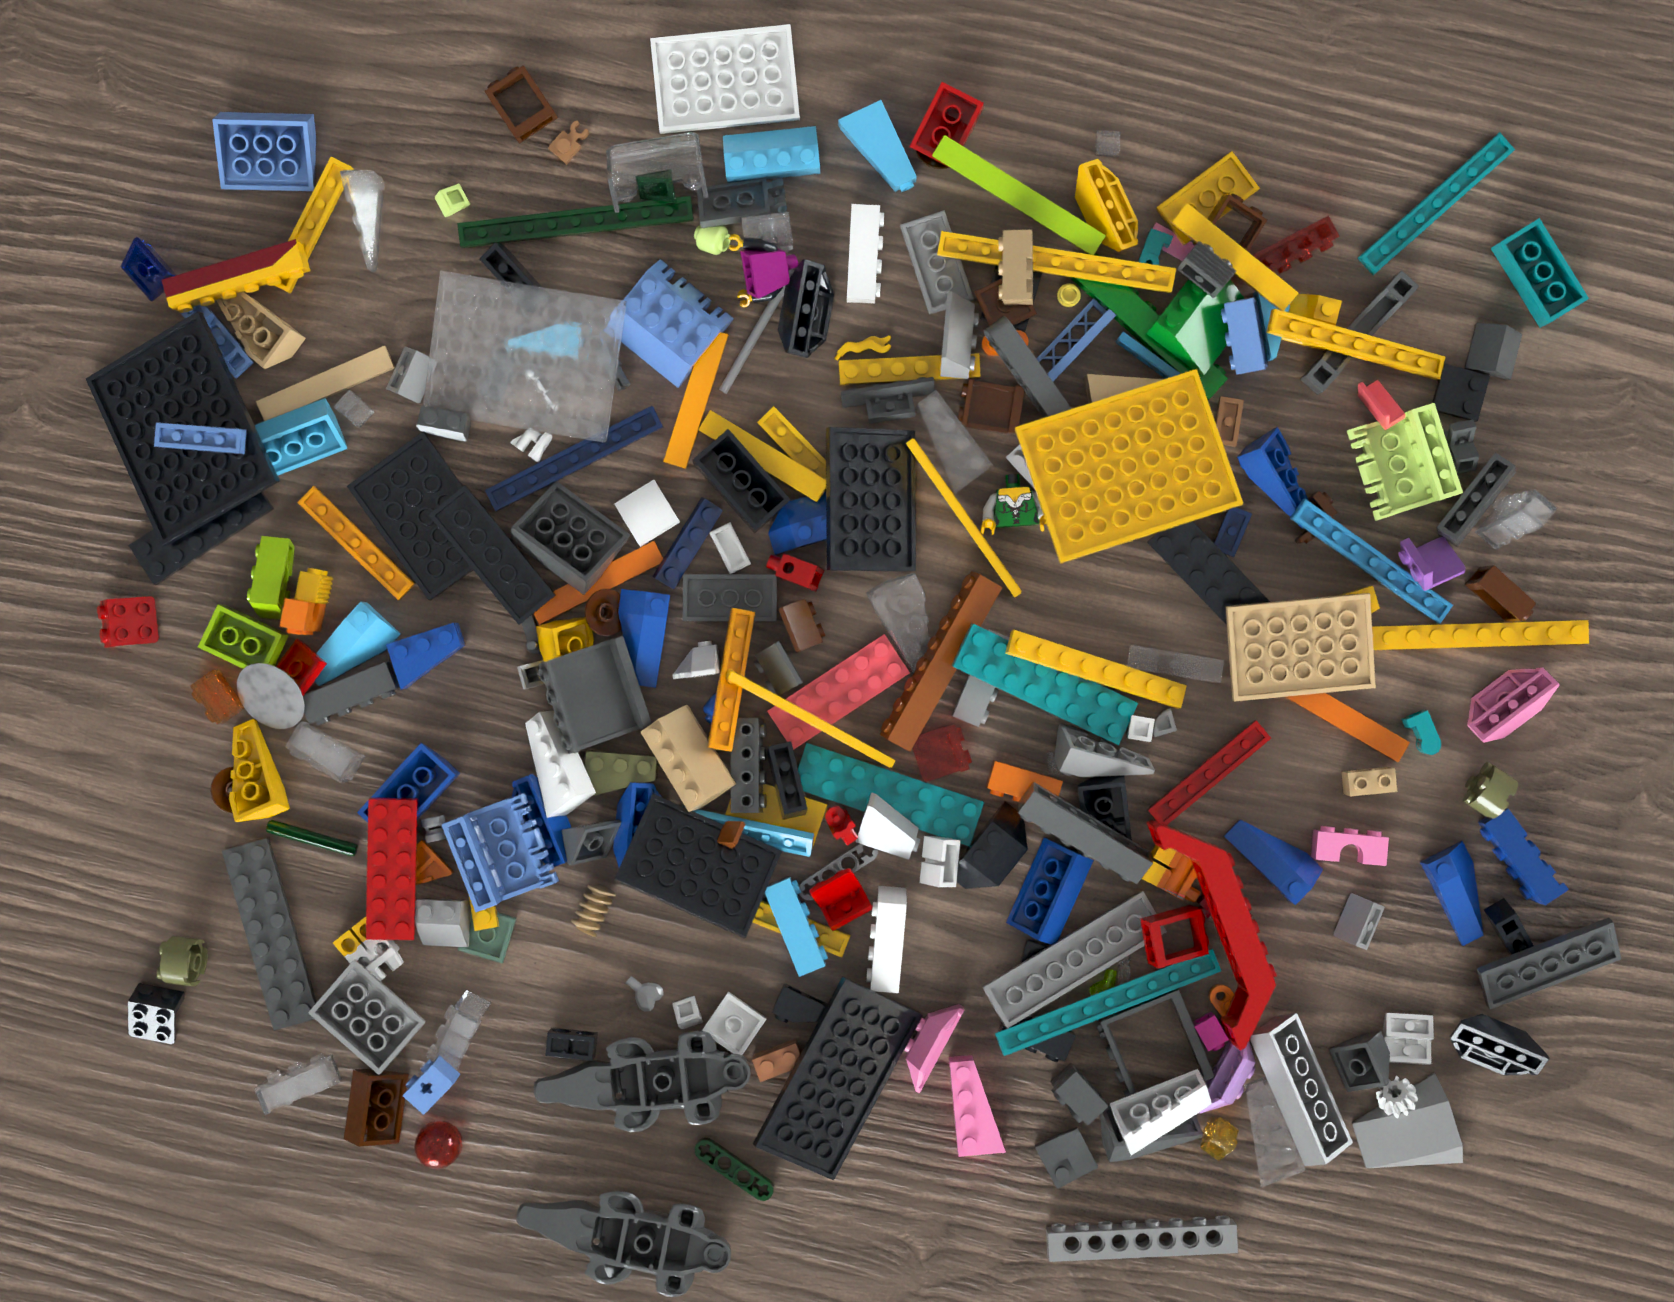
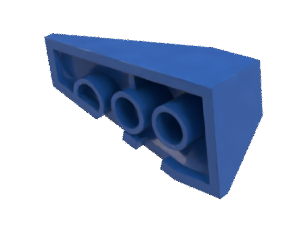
M1276 427L1247 445L1237 458L1248 477L1291 517L1303 499L1308 500L1305 490L1299 488L1297 467L1292 469L1288 455H1291L1290 448L1280 430Z
M621 589L618 614L623 638L639 686L656 688L670 595Z
M1239 820L1224 835L1294 905L1313 888L1323 871V868L1306 852L1242 820Z

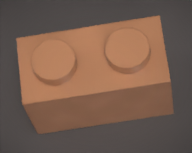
M797 1038L753 1055L752 1062L760 1082L793 1069L802 1053Z

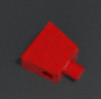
M771 554L766 565L767 568L776 571L775 576L814 592L817 591L825 571L816 565L787 554H783L782 558ZM794 566V570L789 573L790 568Z

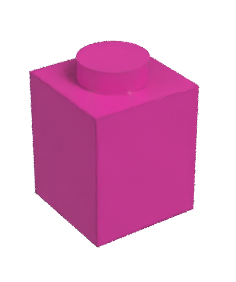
M1211 1011L1192 1022L1198 1037L1208 1051L1221 1049L1225 1046L1224 1042L1229 1040L1216 1016Z

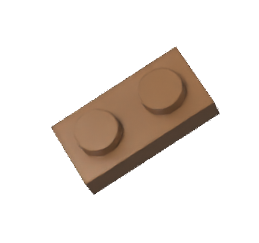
M1219 397L1215 423L1223 446L1237 447L1244 400Z

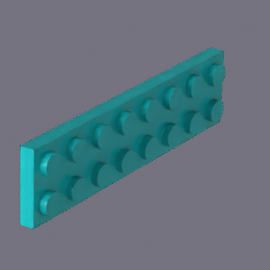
M971 623L951 665L952 667L1116 745L1120 744L1130 722L1131 715L1136 710L1137 702L1096 682L1006 654L1009 640Z
M806 743L798 767L804 792L864 812L871 793H875L917 826L918 830L939 837L960 840V844L969 847L984 805V801L810 743Z

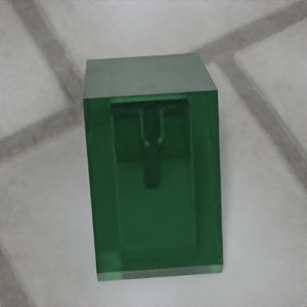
M671 169L635 176L640 199L676 201V190Z

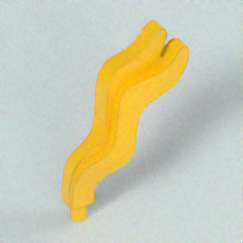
M888 335L885 338L871 336L857 343L846 342L837 351L838 354L834 358L838 361L840 357H843L849 351L860 353L867 349H872L881 354L886 353L891 348L890 344L886 345L891 340V336Z

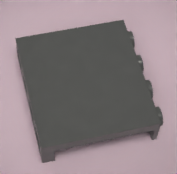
M623 636L539 663V676L542 682H545L547 688L546 697L549 704L553 706L555 712L554 721L556 726L560 727L562 733L561 742L564 749L568 751V754L577 753L579 750L638 729L646 728L652 724Z

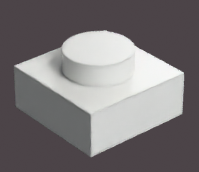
M1131 715L1127 738L1151 742L1155 719Z

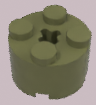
M1486 762L1482 766L1480 773L1476 777L1471 776L1466 782L1465 787L1468 790L1463 797V802L1484 816L1494 819L1510 804L1506 800L1510 794L1512 796L1515 795L1518 781L1493 764Z
M172 936L167 942L163 941L159 948L161 961L157 969V978L169 984L197 986L201 981L197 980L199 974H204L207 966L208 951L207 948L202 946V943H205L204 940Z

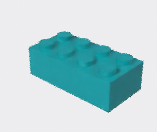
M1540 218L1491 248L1539 328L1551 323L1589 299Z

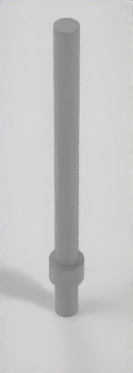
M793 269L788 270V272H789V278L791 277V275L793 274V272H794L795 270H793ZM785 286L767 304L719 388L721 392L728 393L784 296Z

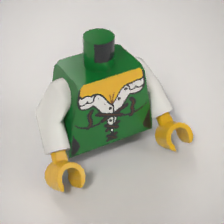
M1019 474L1005 475L1006 488L997 489L996 493L990 495L983 508V522L980 532L984 534V529L990 528L992 535H994L995 528L1038 525L1039 521L1040 530L1044 531V524L1047 523L1036 492L1032 491L1031 487H1020Z

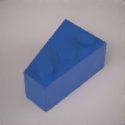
M451 623L386 644L400 689H407L466 645L459 623Z

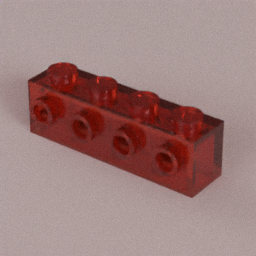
M1328 215L1253 254V256L1272 272L1278 271L1279 274H1282L1292 268L1291 263L1297 260L1303 263L1313 257L1312 253L1319 249L1322 253L1333 247L1332 242L1339 237V234Z

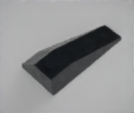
M1124 775L1094 776L1078 784L1081 811L1132 841Z

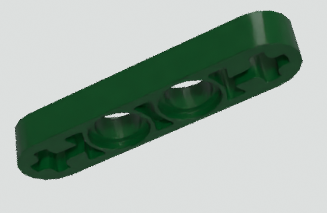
M701 1138L697 1141L695 1155L699 1160L757 1200L766 1201L772 1197L774 1185L766 1176L714 1140ZM700 1145H710L709 1150L713 1154H715L716 1150L719 1151L714 1162L711 1161L713 1155L708 1152L705 1154L701 1153L702 1148ZM723 1156L728 1157L731 1160V1166L723 1169L719 1166L718 1160ZM747 1170L751 1177L748 1181L742 1182L737 1177L738 1172ZM754 1177L758 1178L756 1180L758 1185H767L768 1193L763 1192L759 1194V1187L753 1184V1188L749 1187L753 1183Z

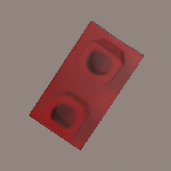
M831 806L826 810L825 819L836 840L841 837L846 845H849L859 838L854 830L856 825L846 809L843 810L839 806Z

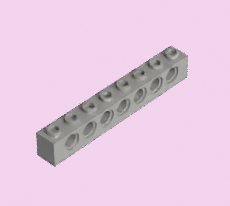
M1216 1216L1215 1219L1206 1220L1205 1217H1193L1189 1221H1183L1181 1218H1170L1168 1222H1159L1158 1219H1147L1145 1223L1124 1220L1122 1224L1101 1221L1098 1225L1078 1222L1075 1223V1226L1055 1223L1051 1227H1046L1049 1262L1238 1253L1237 1224L1229 1216ZM1216 1230L1217 1234L1214 1238H1206L1209 1231ZM1185 1232H1194L1193 1237L1191 1239H1183V1235ZM1141 1233L1147 1234V1238L1143 1242L1135 1241L1137 1235ZM1162 1233H1170L1168 1240H1159ZM1120 1234L1124 1236L1120 1243L1112 1242L1115 1235ZM1092 1236L1100 1237L1097 1244H1090L1088 1242ZM1068 1237L1077 1238L1076 1243L1073 1245H1066L1065 1241Z

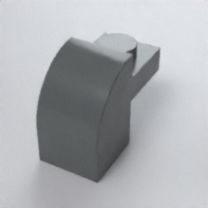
M1474 420L1458 421L1450 424L1449 431L1444 432L1457 474L1476 471L1479 454L1473 443L1476 431Z

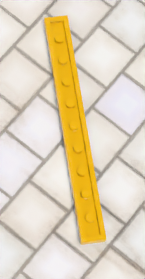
M941 231L938 256L998 266L999 261H1003V251H999V240ZM1033 246V271L1172 293L1176 268Z
M1588 620L1376 626L1372 627L1373 650L1589 644Z

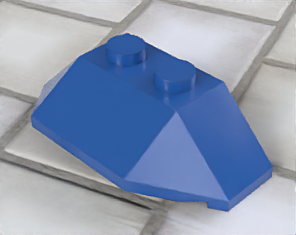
M824 491L818 503L806 496L789 501L779 511L768 532L774 555L826 540V491Z
M530 774L513 781L512 787L514 789L512 796L522 793L526 794L528 803L523 804V807L530 805L532 811H529L524 816L526 821L536 820L537 825L532 826V829L539 827L546 845L540 850H548L549 855L541 859L542 862L545 864L553 863L554 867L566 863L567 858L562 829L571 828L567 816L547 818L538 777Z
M630 782L617 803L616 819H619L622 823L614 839L613 851L619 867L652 794L661 797L653 783Z

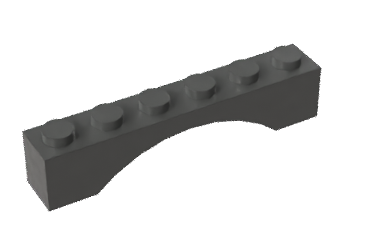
M1400 271L1393 276L1346 329L1373 336L1419 286L1403 271ZM1326 350L1300 380L1318 395L1325 391L1353 357Z

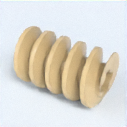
M599 884L587 886L592 893L583 894L588 901L580 902L579 905L584 910H576L575 913L580 918L571 920L577 929L593 937L597 936L593 930H599L601 927L597 921L602 922L605 919L601 913L609 911L605 904L611 905L613 902L609 896H616V892Z

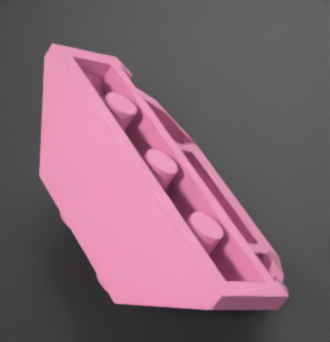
M1544 668L1508 670L1471 698L1467 725L1483 743L1505 738L1543 709L1559 687V683Z
M958 1004L928 1013L925 1019L921 1017L915 1028L918 1031L915 1038H910L904 1051H906V1061L916 1092H921L964 1012L962 1005Z

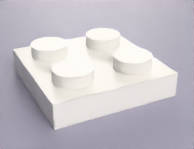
M727 992L702 1031L710 1033L717 1043L733 1054L743 1055L767 1017L730 992Z

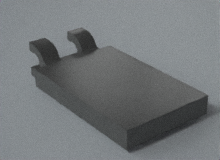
M766 177L697 188L701 228L771 218V213L778 216L788 215L783 178L767 182Z

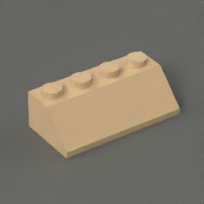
M688 705L657 719L641 731L642 736L688 812L703 808L736 785L716 750L707 748L709 739Z

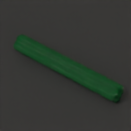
M270 820L266 826V832L351 857L355 856L358 850V845L275 820Z

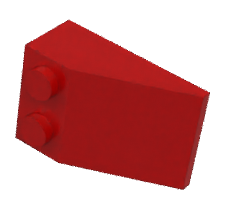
M941 82L909 147L940 162L932 157L944 135L964 147L984 109V103Z

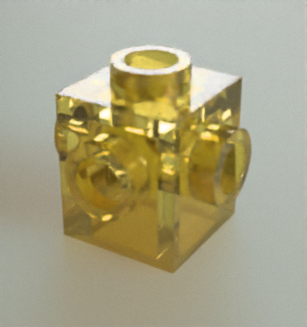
M1219 1117L1213 1123L1209 1122L1203 1130L1204 1138L1200 1148L1220 1161L1236 1148L1238 1144L1236 1138L1239 1130Z

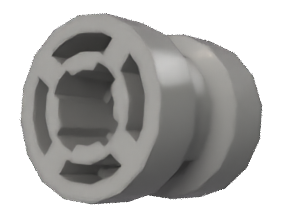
M444 815L421 820L422 827L426 830L424 836L426 843L447 839L441 825L446 822ZM441 825L439 828L429 830V828Z

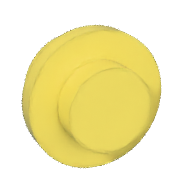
M1071 283L1062 285L1057 292L1058 302L1064 307L1075 306L1081 297L1079 288Z

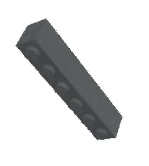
M1035 782L1031 784L1018 802V813L1023 820L1034 822L1039 825L1043 832L1054 834L1059 837L1063 844L1074 846L1079 849L1083 856L1094 858L1103 868L1107 870L1112 869L1127 882L1132 881L1138 884L1153 864L1151 852Z

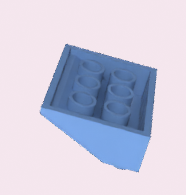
M220 112L212 119L221 189L314 191L316 174L314 114Z

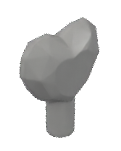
M632 976L626 981V984L635 990L636 1003L639 1009L644 1012L651 1011L655 1001L660 1000L664 995L663 988L659 984L649 982L641 984Z

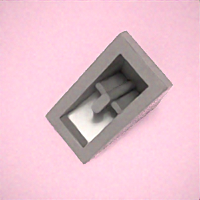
M544 660L517 667L523 690L545 684L540 679L538 672L540 669L539 663L544 662Z

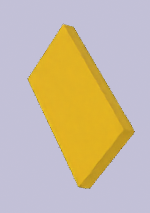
M1231 151L1157 206L1156 210L1184 246L1192 239L1174 226L1172 221L1187 203L1208 219L1222 195H1231L1233 193L1245 201L1260 188L1233 151ZM1226 206L1219 219L1233 209Z
M763 784V794L767 796V806L763 808V813H731L730 799L725 815L814 833L813 846L827 807L825 803L805 797L808 809L806 815L783 820L775 786Z

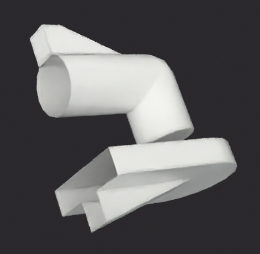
M527 428L522 435L513 439L511 444L524 452L529 443L534 441L536 444L528 456L539 463L543 452L552 440V435L548 432L542 435L533 428Z

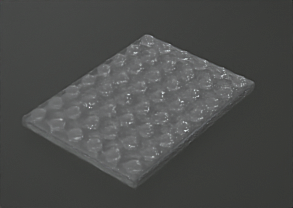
M440 271L423 405L430 408L434 407L435 409L438 407L439 410L443 408L444 411L447 409L448 411L462 412V414L466 412L469 420L607 442L626 301Z

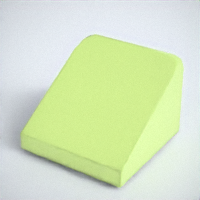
M460 184L439 190L435 196V200L445 217L451 216L470 205Z

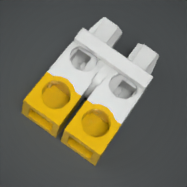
M366 917L333 942L350 964L356 959L380 981L386 977V974L379 967L382 963L385 962L392 971L404 963L397 952L400 948L393 940H366Z

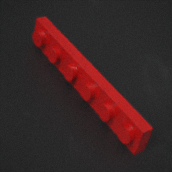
M1254 720L1149 807L1147 811L1158 823L1167 826L1267 743L1271 737L1258 721Z

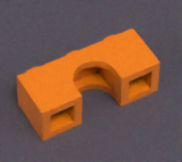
M285 598L280 627L287 628V633L297 635H313L314 631L321 632L326 604Z

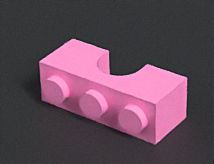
M1321 826L1320 830L1313 829L1311 857L1316 860L1339 862L1342 848L1348 844H1354L1358 851L1357 862L1386 866L1389 838L1382 836L1381 831L1367 830V834H1359L1358 829L1344 828V832H1336L1335 827Z

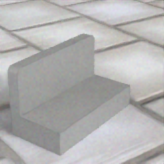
M405 346L386 389L416 403H420L438 361Z
M1351 893L1333 935L1367 950L1385 907Z

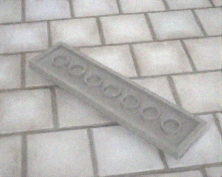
M1144 891L1138 892L982 986L1005 1028L1008 1029L1145 946L1140 918L1155 915L1156 912ZM1160 926L1161 935H1163L1167 931L1164 926Z

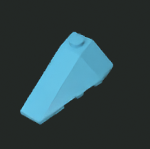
M360 602L316 653L327 664L314 682L322 686L370 658L387 650L386 644L394 642L401 633L368 602Z

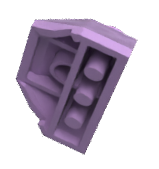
M1228 1041L1212 1070L1215 1077L1207 1080L1205 1083L1212 1104L1200 1111V1113L1231 1105L1235 1099L1238 1100L1244 1091L1243 1084L1247 1078L1250 1079L1255 1071L1254 1064L1256 1062L1250 1042H1248L1245 1049L1239 1050Z

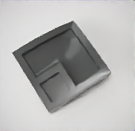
M1077 1127L1035 1145L1057 1189L1098 1168Z

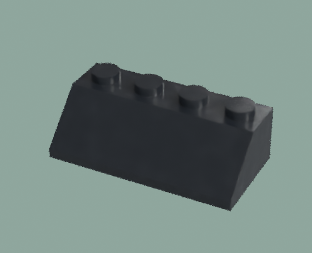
M729 429L693 459L694 466L754 534L791 500Z

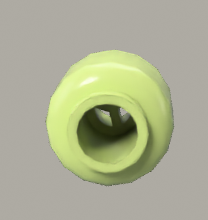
M723 225L708 228L698 226L694 232L696 245L702 251L718 255L721 252H725L730 244V239H728L730 234H728L727 228Z

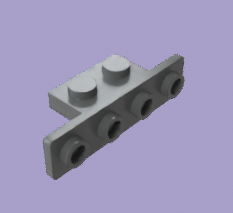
M920 377L916 380L896 381L891 384H876L870 387L851 388L841 391L842 406L847 408L866 405L869 424L916 417L913 397L934 394V378Z

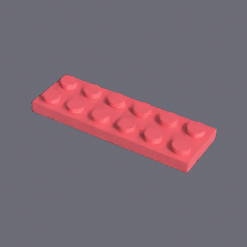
M884 634L786 698V700L824 721L834 724L910 674V672ZM777 706L767 711L786 741H791L793 750L821 732V730Z

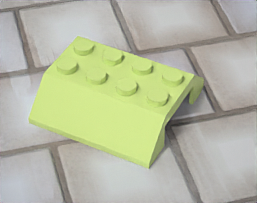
M1435 403L1405 412V418L1387 430H1384L1378 421L1347 430L1349 440L1357 438V442L1351 443L1352 449L1362 447L1364 454L1358 455L1355 459L1357 463L1361 461L1365 463L1358 466L1363 484L1371 483L1372 487L1365 489L1366 493L1372 494L1377 492L1379 498L1370 502L1371 508L1379 507V509L1372 511L1375 521L1463 493Z

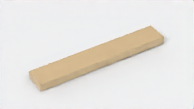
M382 346L256 401L264 421L349 389L395 369L387 347Z

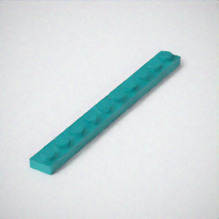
M1210 949L1207 955L1166 966L999 1031L995 1035L1003 1056L1009 1055L1221 972L1213 949Z

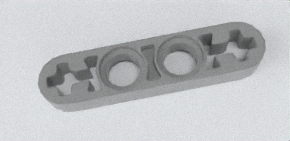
M858 843L805 878L799 885L801 890L800 896L805 900H813L810 893L805 894L803 892L805 890L804 885L807 883L810 886L815 884L816 880L813 878L818 876L819 882L824 881L822 874L826 870H832L835 874L840 870H845L841 865L845 857L854 859L855 866L851 869L854 873L873 861L878 855V849L874 848L872 850L873 855L870 857L868 854L863 855L861 859L864 862L859 864L858 858L852 853L857 850L858 854L863 852V844Z

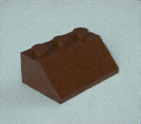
M353 1069L344 1140L358 1147L399 1144L405 1104L403 1094L407 1090L405 1085L408 1082L409 1074L384 1070L378 1075L373 1069Z

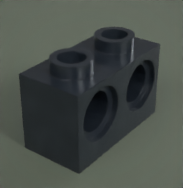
M551 1027L547 1034L545 1056L593 1061L596 1056L598 1032Z

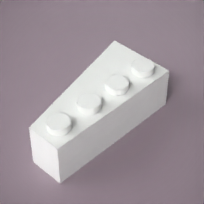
M878 886L877 902H873L872 916H876V922L871 924L870 938H874V946H869L868 960H872V968H867L866 982H871L870 989L873 991L899 993L907 906L906 888Z

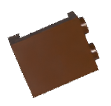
M969 378L968 384L963 383L961 397L965 398L964 407H959L957 420L961 421V427L1016 436L1015 427H1018L1020 423L1025 391L1018 385L1012 387L974 381V379Z

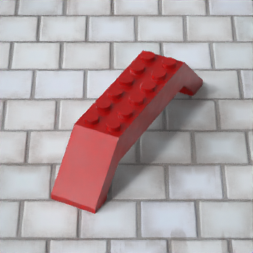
M1147 821L1146 823L1155 845L1163 850L1171 848L1190 857L1238 985L1226 1015L1221 1017L1220 1020L1229 1041L1237 1049H1245L1276 987L1274 977L1277 975L1271 963L1268 964L1266 955H1268L1266 945L1263 941L1260 942L1257 933H1260L1259 926L1255 919H1251L1249 913L1252 910L1247 897L1242 895L1243 883L1239 875L1235 876L1232 867L1235 866L1234 859L1230 853L1214 844L1156 821Z

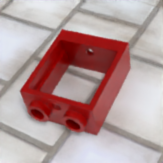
M1187 905L1140 918L1148 964L1159 969L1209 954V939L1205 933V916L1201 908ZM1189 918L1194 947L1165 955L1160 926Z

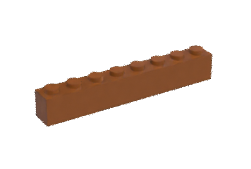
M973 571L964 578L959 594L952 599L950 610L941 619L936 635L929 640L928 649L924 656L918 660L913 676L906 681L905 690L901 697L895 701L890 717L883 722L881 736L909 752L912 750L957 669L951 665L971 623L981 627L1003 587Z

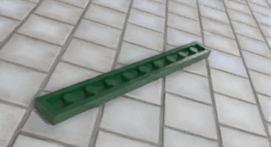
M691 196L462 222L457 223L460 247L468 248L493 245L495 242L502 244L694 221Z

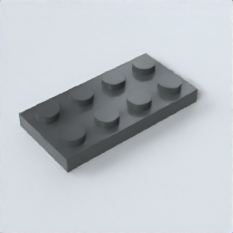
M683 574V621H729L731 608L755 612L754 621H777V576L775 574Z

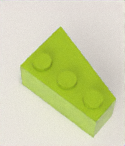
M261 536L260 544L256 545L255 555L257 562L256 566L253 565L251 570L253 582L252 588L249 587L247 591V601L259 618L281 620L285 598H290V591H286L288 578L292 576L295 547L289 538Z

